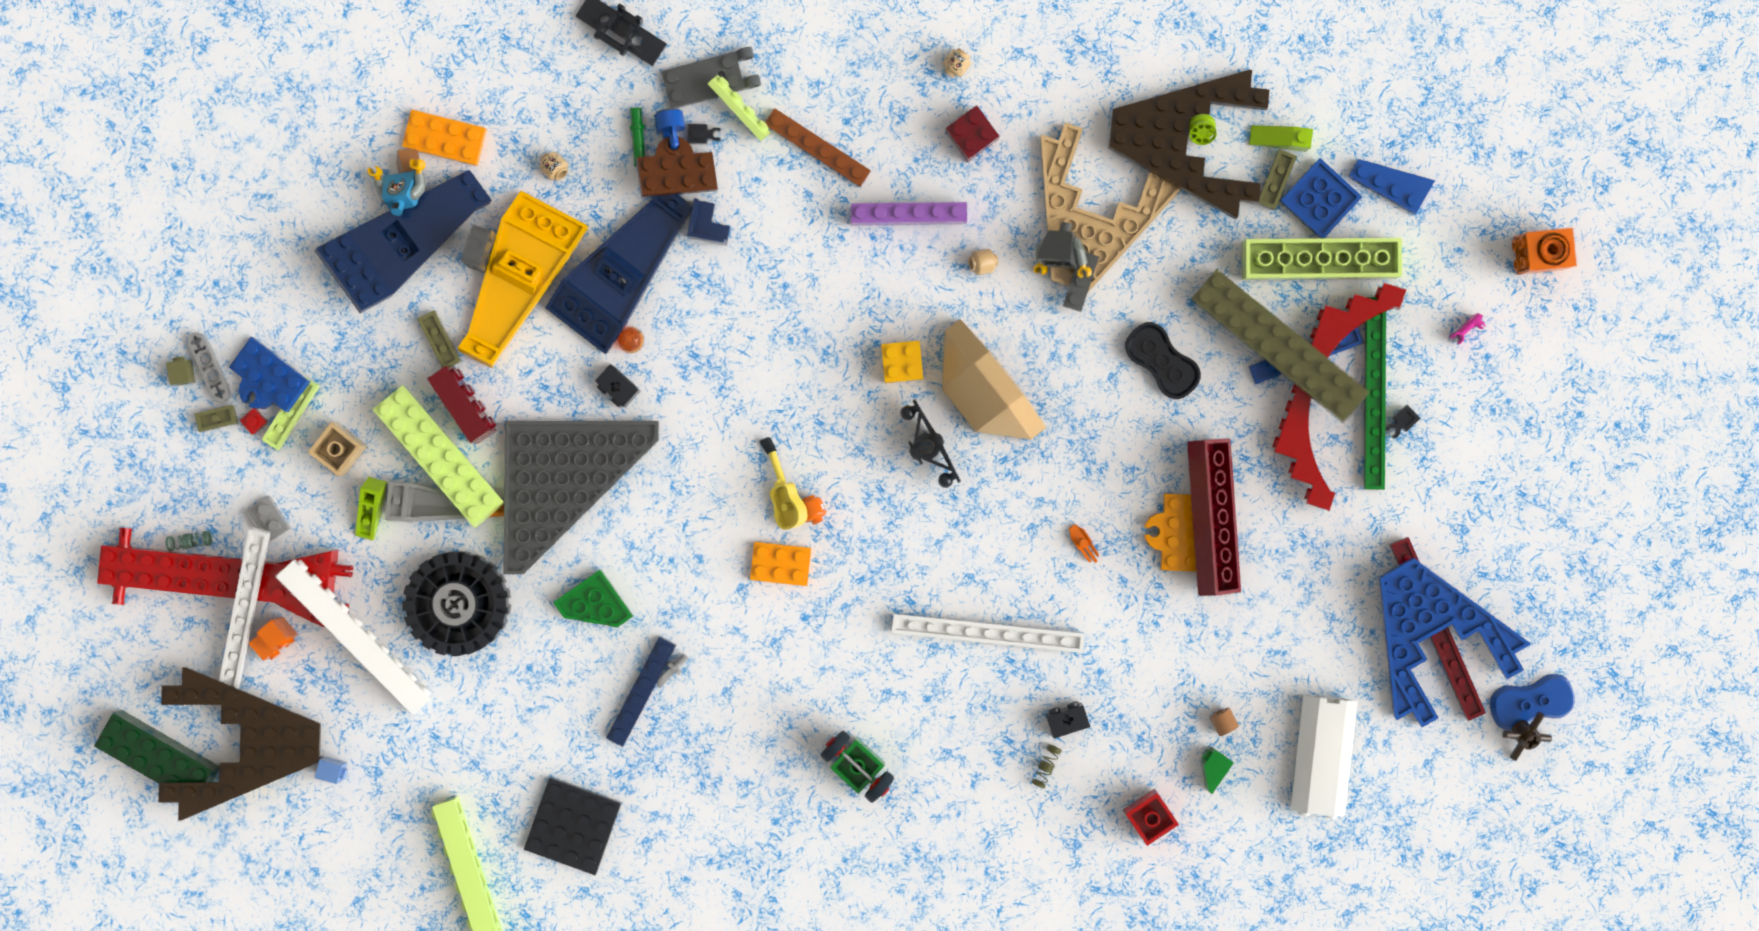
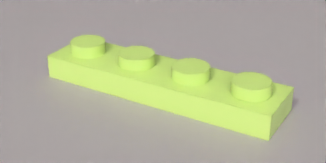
M717 75L708 83L760 141L771 133L768 130V125L755 116V111L742 102L741 96L730 89L728 82L723 77Z
M309 378L307 379L311 382L290 411L285 412L280 409L262 438V441L276 450L282 448L320 387L319 384Z

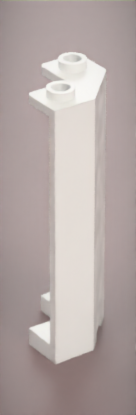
M1303 695L1291 810L1298 811L1299 815H1325L1326 818L1337 819V816L1345 815L1357 700L1341 697L1329 698L1319 695Z

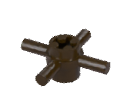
M1537 712L1530 724L1526 720H1521L1513 725L1511 731L1504 730L1502 732L1504 738L1515 739L1518 743L1510 755L1512 760L1517 761L1524 748L1531 750L1536 748L1541 741H1552L1550 734H1539L1537 730L1545 717L1542 712Z

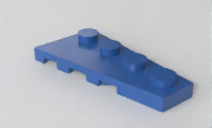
M1361 159L1356 161L1348 175L1350 179L1413 215L1417 213L1435 182L1432 179Z

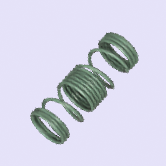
M210 531L202 532L204 545L198 543L197 533H195V539L194 535L189 533L183 534L182 538L179 535L178 540L180 547L190 549L195 548L197 544L201 547L204 545L210 546L212 544V535ZM172 536L166 537L165 543L168 551L180 549V547L178 549L175 548V541Z

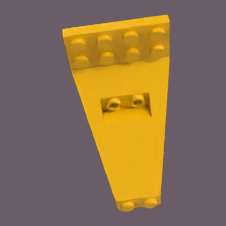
M520 191L501 218L467 335L458 346V351L492 368L587 232L588 225Z

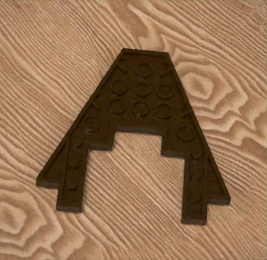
M1246 70L1115 108L1112 111L1108 149L1231 218L1237 219L1240 202L1259 203L1261 183L1204 177L1205 158L1186 155L1189 121L1199 114L1209 115L1210 104L1267 110L1270 90L1252 88V70Z
M182 667V685H162L161 705H221V724H241L240 762H221L219 766V782L159 783L158 803H178V821H182L319 762L321 751L320 722L188 667Z

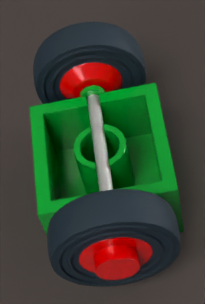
M841 731L835 738L832 736L825 744L827 747L820 756L826 762L838 756L830 768L858 794L870 783L871 785L865 794V798L873 803L889 791V786L893 782L894 776L886 771L880 777L875 778L885 766V762L858 737L845 748L850 736L845 731Z

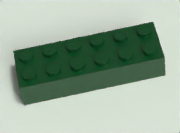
M123 710L112 713L94 747L158 784L161 782H212L219 771V765Z

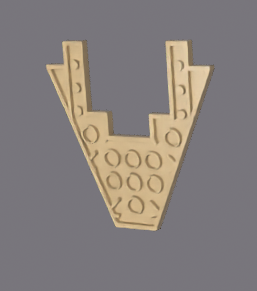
M1065 122L1059 140L1045 135H1041L1040 138L1047 232L1049 230L1059 231L1061 222H1068L1072 224L1071 232H1074L1081 240L1085 252L1099 256L1088 289L1089 292L1181 189L1149 172L1137 207L1118 202L1113 219L1077 208L1083 189L1066 184L1065 180L1083 128ZM1050 267L1051 281L1069 287L1075 268Z

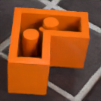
M284 617L270 620L256 632L258 635L248 644L263 661L273 660L281 654L279 650L284 647L287 648L295 642L294 637L298 633Z

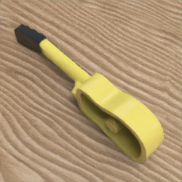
M766 437L760 440L759 443L765 452L769 454L777 477L775 486L770 490L775 521L779 528L783 530L799 527L807 520L806 506L798 496L795 484L793 482L786 483L776 454L777 450L772 439Z

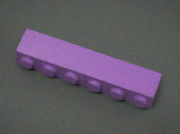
M967 202L851 203L852 226L967 224Z

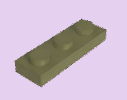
M1281 149L1277 151L1261 190L1259 205L1271 210L1276 209L1296 161V155Z
M435 310L417 319L442 368L445 366L453 367L462 362Z

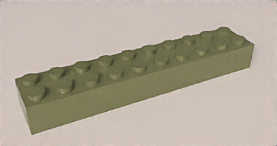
M1218 269L1213 272L1192 297L1193 303L1341 423L1346 421L1370 393Z

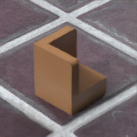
M417 149L397 150L396 164L399 173L416 170L410 167V160L419 159Z

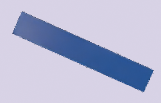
M1358 327L1351 331L1329 356L1363 344L1364 342ZM1265 360L1248 366L1255 384L1282 375Z

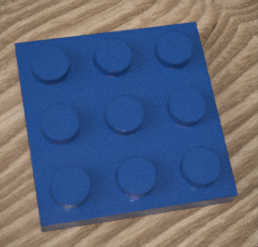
M1319 158L1280 202L1316 236L1325 238L1358 203L1362 196L1327 163Z

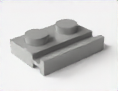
M271 496L266 497L245 511L255 528L271 532L269 542L291 529Z

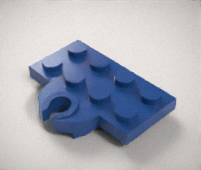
M254 337L249 338L229 366L231 370L242 377L239 385V395L242 402L247 403L250 395L255 393V400L248 406L254 409H266L275 403L283 411L289 412L311 382Z

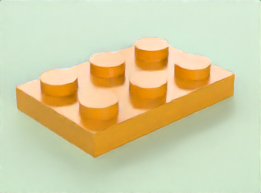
M754 542L750 580L807 586L812 548Z

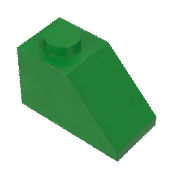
M1211 747L1210 750L1207 749L1203 753L1201 765L1205 787L1209 793L1213 794L1234 762Z

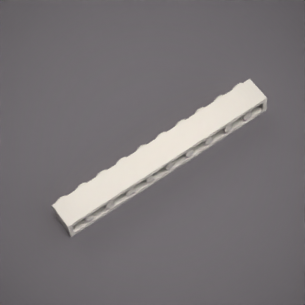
M294 559L276 576L277 579L414 715L431 699L429 695L431 693L425 685L420 686L416 682L417 677L411 671L406 672L402 668L404 664L397 657L393 659L388 654L390 650L383 643L380 645L375 640L377 637L372 631H366L362 627L363 623L357 616L352 617L348 613L349 608L343 602L338 603L334 599L336 595L329 588L325 590L320 585L322 581L315 574L311 575L307 571L308 567L303 561Z

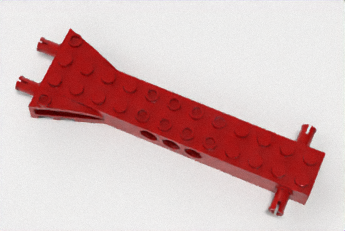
M119 527L118 544L101 545L97 584L112 585L113 597L111 604L125 605V591L128 587L234 599L236 597L242 558L132 547L130 545L132 528ZM339 550L296 559L297 561H303L308 567L307 571L311 575L315 574L322 581L320 585L325 590L329 588L333 593L336 576L351 578L353 572H347L354 570L353 565L337 564ZM293 560L284 562L265 561L257 601L275 603L312 623L325 627L276 577Z

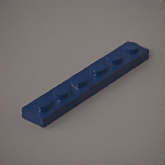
M659 636L606 739L622 747L625 745L676 644Z

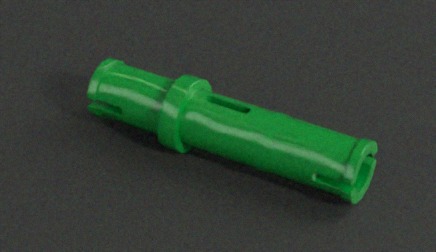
M639 107L630 108L631 126L629 127L632 131L634 167H637V157H645L643 134L645 125H643L642 108Z

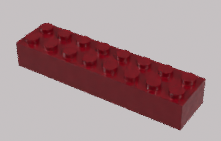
M1231 438L1187 441L1198 596H1219L1241 592Z

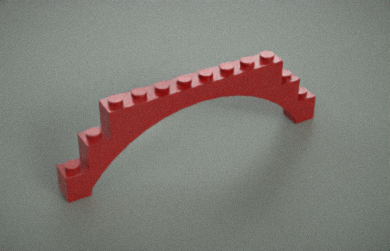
M1383 283L1382 287H1377L1374 296L1377 298V301L1354 294L1353 298L1349 297L1345 309H1349L1348 312L1325 305L1324 310H1319L1316 319L1320 321L1318 328L1314 327L1310 336L1313 339L1312 346L1328 358L1336 346L1362 323L1391 309L1399 310L1407 290ZM1293 385L1291 393H1294L1292 401L1288 400L1285 411L1288 414L1286 419H1281L1278 429L1282 431L1280 437H1275L1272 447L1275 448V453L1296 459L1295 463L1291 462L1288 471L1291 474L1290 478L1312 485V488H1307L1304 499H1307L1306 504L1330 511L1336 492L1331 491L1324 481L1311 448L1309 435L1311 398L1296 385Z

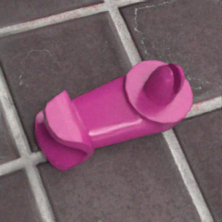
M1476 313L1471 316L1455 333H1451L1449 338L1454 339L1457 335V344L1460 345L1464 341V335L1476 326L1479 329H1484L1486 324L1481 320L1483 315Z

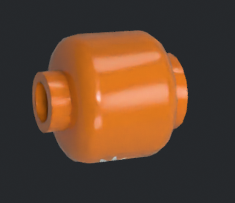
M811 495L802 499L807 509V520L805 522H812V525L822 522V517L827 512L821 498Z

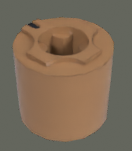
M1230 707L1217 710V712H1214L1209 717L1219 736L1226 735L1239 727Z

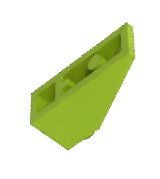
M1252 125L1249 145L1306 152L1311 148L1313 129L1293 126Z
M368 477L360 487L355 536L369 540L375 539L386 497V481Z

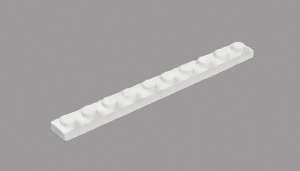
M254 527L249 528L219 677V681L238 689L240 687L271 533ZM214 705V707L221 708V705Z
M895 613L893 614L892 633L1078 653H1083L1085 635L1078 632Z

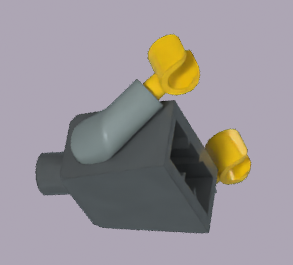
M1061 222L1059 231L1049 230L1046 236L1037 244L1036 262L1038 264L1033 268L1034 273H1040V268L1041 275H1045L1048 273V267L1077 268V266H1080V269L1077 271V275L1080 278L1083 277V270L1086 271L1087 277L1091 276L1092 271L1086 266L1087 259L1082 242L1074 232H1071L1072 224Z

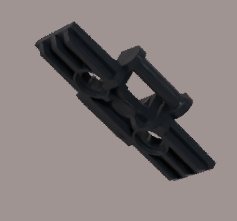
M585 0L576 17L596 30L594 34L595 39H600L620 52L621 56H624L628 51L652 67L654 66L667 43L641 27L643 23L642 17L639 15L635 17L627 12L625 6L620 3L616 11L600 0ZM603 15L610 16L607 22L600 23ZM609 29L625 39V44L622 45L605 34L606 31ZM635 36H641L643 42L641 45L635 46L632 43V39Z

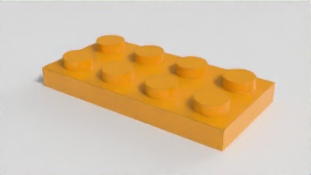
M411 109L402 147L417 149L419 152L478 166L487 129Z

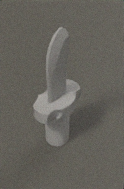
M682 654L676 662L672 663L669 661L667 663L670 668L658 679V688H661L675 672L678 675L682 672L679 668L689 659L685 654Z

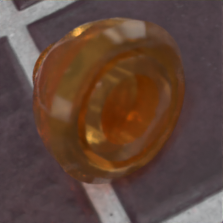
M626 327L617 338V342L622 351L636 353L644 344V336L639 329Z

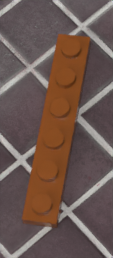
M776 108L773 109L765 122L771 130L860 188L871 172L870 169Z

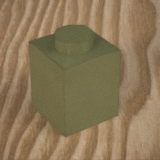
M184 357L172 358V362L166 363L171 386L196 383L192 360H186Z

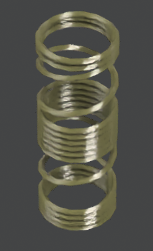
M1048 744L1046 748L1057 759L1058 756L1056 754L1060 755L1062 752L1060 748ZM1043 756L1050 763L1041 760L1038 768L1050 774L1038 771L1036 773L1048 782L1041 774L1051 775L1055 765L1049 759H1057ZM1033 779L1031 781L1034 785L1040 788L1046 787L1044 783L1047 782L1039 781L1036 779Z

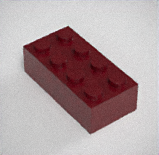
M445 366L428 377L427 380L469 443L479 444L497 431L495 428L497 424L491 416L488 417L485 413L486 407L475 398V391L470 384L467 385L463 380L465 376L459 368Z

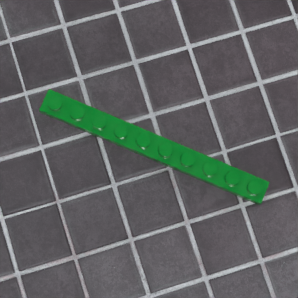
M1366 297L1377 301L1375 297ZM1386 312L1365 321V389L1370 392L1364 398L1365 490H1385Z

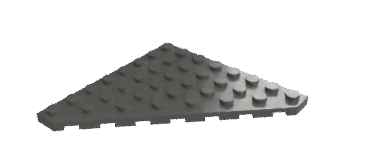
M505 421L503 574H525L659 441V421Z

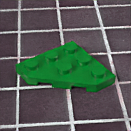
M601 569L553 602L563 618L616 628L634 616Z

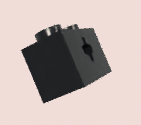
M612 364L595 380L598 384L597 388L603 394L608 393L612 396L611 401L617 407L622 406L626 408L641 392L636 385ZM614 383H620V391H613L615 389V387L613 386Z
M1078 701L1067 704V707L1063 709L1059 707L1048 710L1049 713L1045 714L1054 739L1090 727L1084 705L1082 703L1078 704ZM1065 715L1072 717L1069 719V723L1062 721L1065 719Z

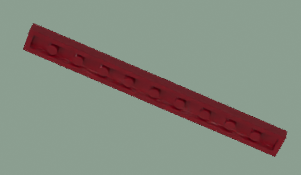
M1409 537L1389 544L1398 565L1412 557L1419 561ZM1449 627L1431 636L1430 639L1466 720L1470 721L1486 714Z

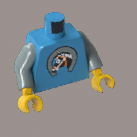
M421 159L410 160V167L416 169L415 171L383 176L382 180L383 170L375 165V174L372 168L369 167L367 169L368 174L375 178L374 185L382 203L389 207L393 215L400 216L403 213V209L415 207L420 196L425 192L424 173H422V170L425 168V162Z

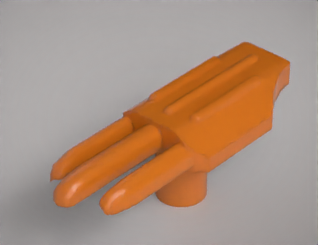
M1076 524L1068 528L1070 538L1077 549L1083 553L1087 561L1091 562L1084 551L1085 548L1093 561L1097 563V559L1088 546L1091 547L1097 557H1099V554L1086 531Z

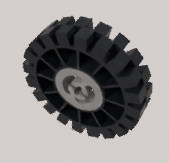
M453 551L433 556L430 560H426L419 565L420 568L412 573L409 578L411 581L404 589L403 595H406V599L402 601V611H406L407 614L404 617L406 625L411 626L413 630L410 633L416 640L420 639L422 641V646L428 650L434 649L436 650L435 653L440 655L462 656L477 652L496 640L500 635V631L505 628L508 622L506 618L511 610V604H509L508 599L511 598L510 589H506L505 583L507 581L503 574L498 573V568L492 562H487L485 557L471 554V552ZM452 590L461 591L468 599V608L466 607L467 600L465 598L458 602V607L450 611L451 613L459 612L461 614L460 617H453L446 611V609L453 607L455 600L462 597L460 594L453 595Z

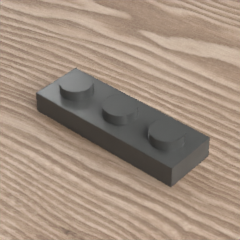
M1086 252V266L1091 269V276L1087 277L1086 271L1083 270V277L1080 278L1077 275L1080 266H1077L1074 269L1063 303V307L1078 312L1082 311L1099 256Z

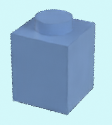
M323 757L319 759L314 778L338 784L346 778L348 772L346 768L347 762Z

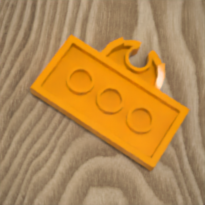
M1164 493L1163 513L1153 514L1144 524L1145 528L1156 526L1158 534L1155 537L1143 534L1147 545L1161 551L1160 570L1196 572L1191 495Z

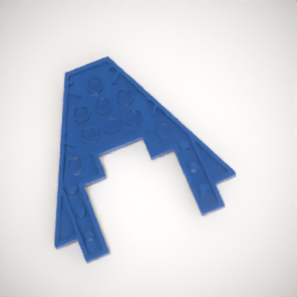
M1412 557L1379 576L1393 716L1396 720L1412 712L1419 725L1424 727L1439 718L1411 669L1428 660L1419 643L1450 625L1453 626L1461 640L1479 632L1506 679L1524 670L1515 653L1530 646V642Z

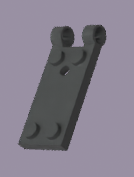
M744 47L731 53L661 71L670 107L680 108L719 97L708 83L720 72L725 73L724 79L728 82L733 92L761 86L759 75H751L743 79L738 63L754 58L752 47Z

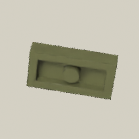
M234 405L194 414L198 431L201 433L238 424Z

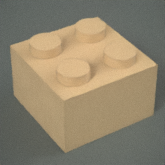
M331 422L308 453L337 476H345L367 448V445L338 422Z

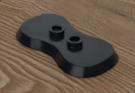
M1146 322L1136 327L1127 337L1125 350L1128 357L1152 373L1159 389L1165 396L1172 399H1181L1189 395L1197 387L1201 379L1199 366L1194 360L1179 353L1173 347L1163 327L1153 322Z

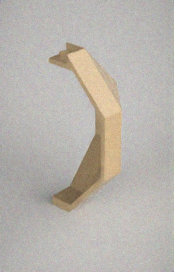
M961 319L945 330L942 391L975 432L1031 440L1047 428L1023 392L992 353Z

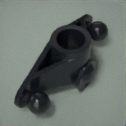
M915 399L912 400L913 406L906 405L900 411V415L904 420H912L915 417V413L918 412L914 443L912 444L911 441H908L911 457L914 460H918L920 465L923 464L921 460L923 459L951 471L952 473L950 474L942 473L939 476L938 483L941 487H950L955 479L960 483L961 480L943 446V437L935 432ZM922 418L929 433L919 435ZM926 438L931 439L935 445L934 451L928 455L921 453L919 450L920 441ZM939 451L948 466L932 460L938 455Z

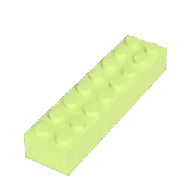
M1402 238L1246 239L1242 241V280L1397 279L1402 277Z
M403 385L372 409L474 528L478 527L504 505L502 499Z

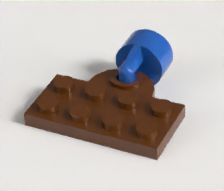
M669 108L656 112L654 115L656 132L662 134L663 140L658 144L655 156L636 158L641 197L717 191L718 186L713 153H693L691 145L685 139L678 137L677 133L685 129L683 111Z

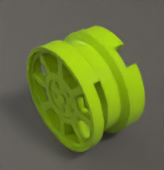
M1199 114L1189 121L1191 141L1197 145H1207L1214 141L1217 136L1215 119L1212 116Z

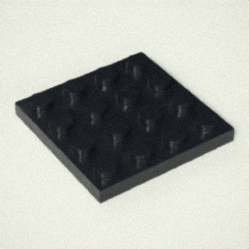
M549 777L524 850L596 875L622 802Z

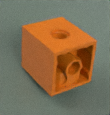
M1573 228L1526 232L1515 236L1512 241V249L1515 251L1516 257L1514 269L1517 271V275L1561 271L1577 267Z

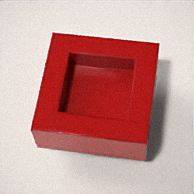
M254 408L239 420L252 435H255L268 423L265 417Z

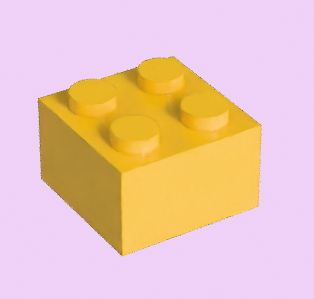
M920 341L881 344L885 384L923 380Z

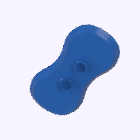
M1549 674L1529 686H1503L1497 689L1491 696L1490 710L1495 723L1500 728L1511 730L1518 721L1526 720L1530 722L1533 720L1537 712H1542L1545 715L1544 718L1553 719L1568 715L1574 707L1575 697L1573 688L1566 677L1559 674Z

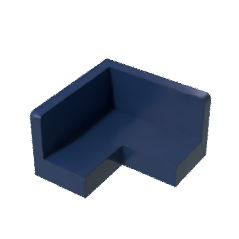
M694 198L687 236L690 239L727 246L730 226L712 223L715 204Z

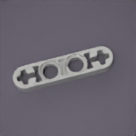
M192 333L189 335L187 342L211 397L217 402L228 401L231 397V390L207 337L202 333ZM196 337L202 340L199 342L200 346L194 344ZM205 353L210 356V361L207 364H203L201 361V356ZM211 371L217 372L218 378L216 381L212 382L209 379ZM222 383L221 385H218V387H213V385ZM219 389L225 391L223 398L217 395L220 393Z

